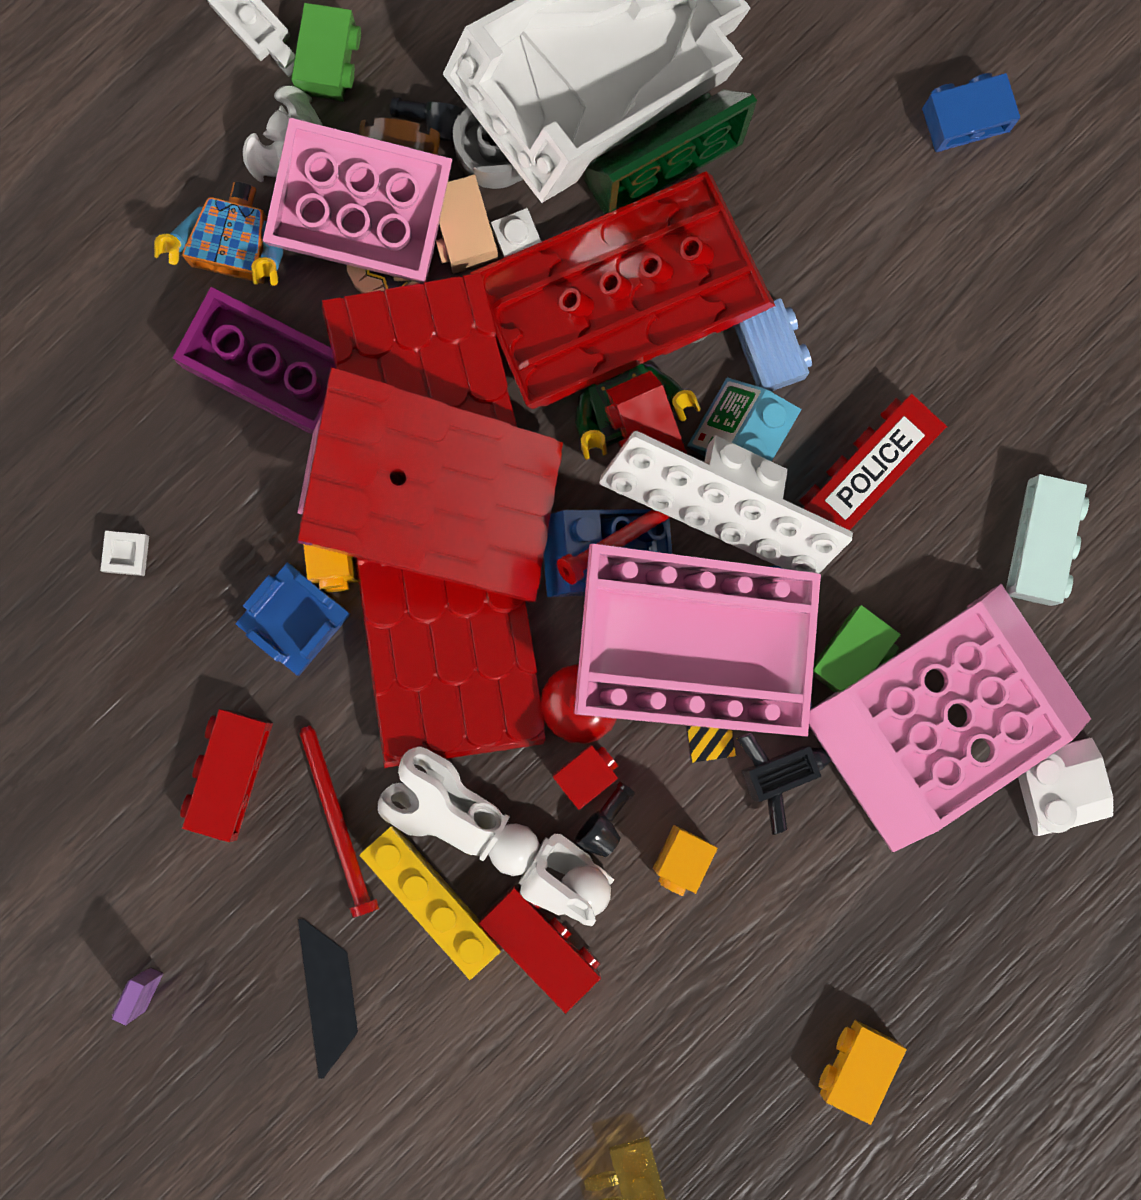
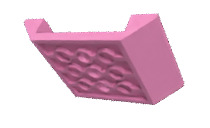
M999 584L967 605L966 610L845 690L834 693L811 708L809 727L891 852H895L939 831L1071 742L1091 720V717L1003 585ZM931 669L938 670L944 677V686L937 693L930 691L925 685V675ZM953 704L963 706L967 712V720L961 727L953 726L948 720V710ZM979 738L985 740L990 747L989 757L984 762L976 761L971 755V745Z

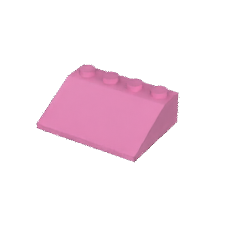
M289 118L263 242L269 246L424 284L427 280L452 159Z

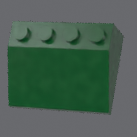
M722 90L713 96L710 93H706L694 100L687 111L679 115L676 112L669 114L657 122L655 129L646 134L639 132L622 143L623 147L610 154L606 152L592 160L585 169L584 181L603 213H610L659 192L742 145L757 99L752 93Z

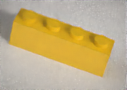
M391 826L359 855L469 980L501 952L502 947L479 924L480 920L398 828Z

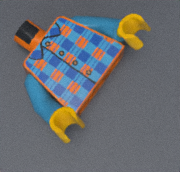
M233 182L229 201L212 197L208 198L204 206L196 208L170 234L159 235L154 241L155 258H158L161 253H169V263L176 265L179 261V252L183 251L182 256L191 267L253 281L255 285H258V283L263 284L265 277H270L272 286L278 284L277 270L283 256V249L269 246L263 242L268 218L263 210L252 207L256 188L242 182Z

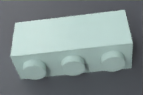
M1041 474L1028 480L1006 591L1010 597L1049 606L1061 604L1064 598L1067 599L1073 586V576L1069 575L1072 559H1076L1081 547V537L1077 536L1079 522L1084 520L1089 507V498L1085 497L1087 485Z

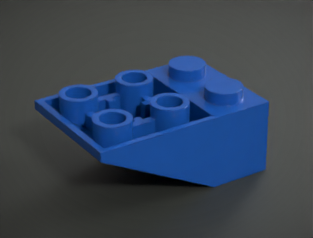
M652 509L562 510L551 514L548 538L544 550L547 597L585 596L587 569L583 571V579L571 585L560 575L557 568V560L566 554H571L574 557L587 550L590 544L600 542ZM669 518L622 548L672 554Z

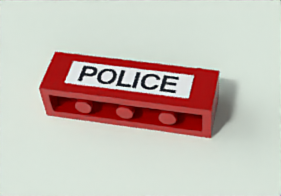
M912 393L903 402L896 397L880 414L885 421L878 429L874 431L869 426L853 443L858 450L849 459L842 455L826 471L831 477L830 480L822 488L814 484L799 502L804 506L803 509L851 530L947 426Z

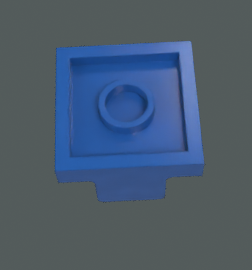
M287 562L275 577L268 575L243 605L247 609L246 612L235 624L247 633L246 636L275 661L283 663L293 673L300 676L351 614Z

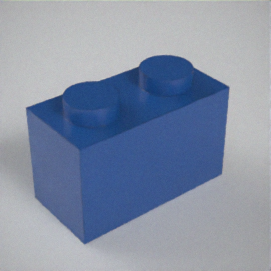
M992 73L981 74L971 79L969 84L955 87L953 83L942 85L931 92L922 108L935 152L1010 132L1021 118L1007 73L994 77Z

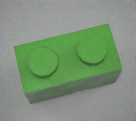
M304 3L291 79L294 87L301 89L312 97L344 101L346 88H352L355 67L354 64H350L352 50L358 51L361 38V27L356 26L352 10Z
M862 605L853 608L814 661L813 677L835 693L841 692L875 670L879 663L884 664L892 659L899 648L894 643L901 634Z

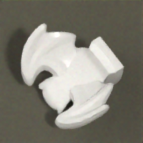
M282 86L274 94L275 99L283 103L289 112L288 116L286 110L281 105L279 110L268 121L267 130L263 135L273 140L274 143L269 146L263 145L256 133H252L245 140L243 161L252 176L260 182L264 181V176L277 177L289 118L323 126L310 104L313 99L297 87Z

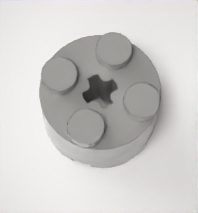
M467 107L460 116L458 115L453 127L456 159L461 171L466 177L475 175L479 186L491 189L505 188L522 181L523 178L497 145H490L491 136Z

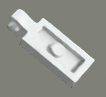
M207 0L214 11L260 61L270 54L288 77L292 75L295 54L284 43L290 37L288 29L261 0Z

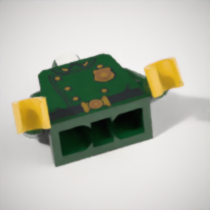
M643 364L598 385L592 384L586 387V390L579 396L575 419L581 439L583 457L590 459L589 450L596 447L602 449L604 456L607 454L606 447L624 439L620 428L614 430L607 416L605 407L611 405L606 392L607 389L652 371L662 383L670 407H674L680 421L686 420L684 408L691 406L696 408L697 412L700 411L695 393L684 390L674 379L653 365Z

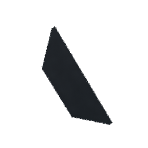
M298 919L318 1077L322 1079L358 1033L348 952L306 920Z

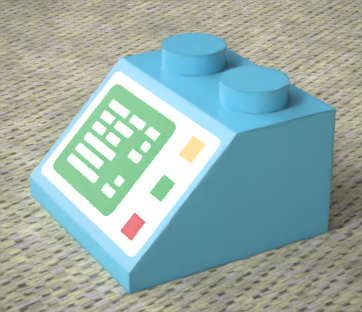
M726 378L687 447L706 457L708 444L717 435L772 461L802 409L767 389Z

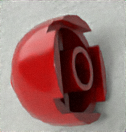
M579 663L562 667L549 678L542 690L541 710L544 722L556 736L567 742L586 744L599 740L610 732L617 719L574 714Z

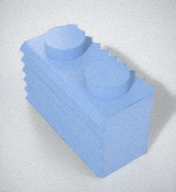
M781 298L774 301L775 307L734 325L753 379L755 380V385L769 391L805 380L809 374L808 367L812 366L807 346L805 344L799 345L794 333L798 329L795 313L791 307H784Z

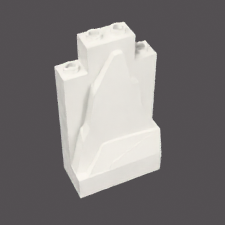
M515 0L465 27L443 75L540 202L543 203L576 183L592 160L726 81L743 59L726 35L737 28L750 10V6L745 0Z

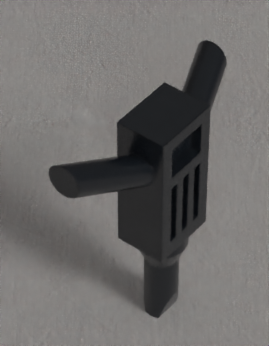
M752 733L737 737V741L754 764V766L742 770L752 801L762 802L767 800L772 835L782 833L787 830L782 793L822 777L820 771L832 760L824 748H811V746H800L769 759Z

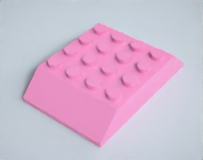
M590 544L574 714L749 732L808 736L821 574Z

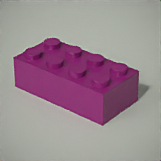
M210 287L173 356V359L183 369L312 435L322 414L331 367L336 369L330 347L213 287Z

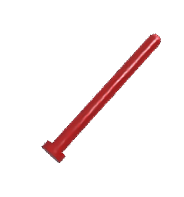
M652 509L596 544L623 547L664 522L670 516ZM589 548L575 557L571 554H566L557 560L558 571L567 583L573 585L583 579V571L588 568Z
M312 726L301 728L299 735L355 906L349 908L352 918L378 910L380 908L377 899L370 900L316 731Z

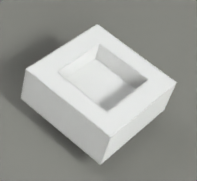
M528 208L491 222V228L504 258L541 242Z
M105 531L101 571L145 576L149 536L146 534Z

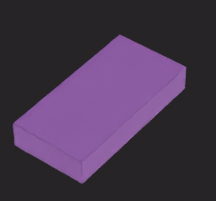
M149 968L128 980L114 1009L112 1020L127 1025L146 1012L163 973Z

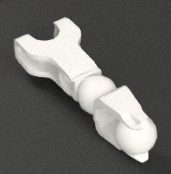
M415 747L403 755L398 770L399 778L403 783L392 784L386 788L378 800V813L385 821L408 835L436 836L467 854L480 856L479 859L482 861L489 854L492 864L501 873L511 876L522 875L519 884L522 885L520 894L525 900L554 914H566L583 925L593 926L595 924V916L603 912L608 906L611 896L610 885L614 879L608 872L594 864L590 855L561 834H554L549 839L545 837L542 843L539 844L536 835L529 827L516 823L506 825L510 816L507 814L502 815L496 806L466 788L462 784L459 773L452 763L432 751L422 747ZM414 764L422 766L426 773L415 768ZM392 801H397L401 803L407 809H400L396 807L392 803ZM550 867L565 874L560 882L549 874L546 868Z

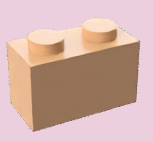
M471 175L448 182L439 222L442 238L436 240L442 264L450 262L454 274L498 261L497 247L476 176Z

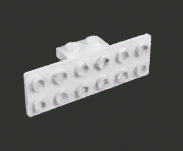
M634 431L603 472L599 482L604 487L783 569L820 573L852 541V531L783 500L788 469L717 435L708 444L705 461L702 462L645 434Z

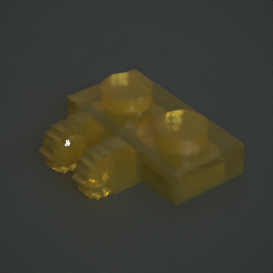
M649 1137L609 1147L615 1171L595 1174L584 1181L585 1188L588 1191H599L619 1184L622 1196H613L601 1200H666Z

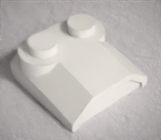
M1086 738L1066 744L1018 777L1032 832L1035 836L1052 832H1065L1072 827L1113 816V794L1103 757L1093 738Z

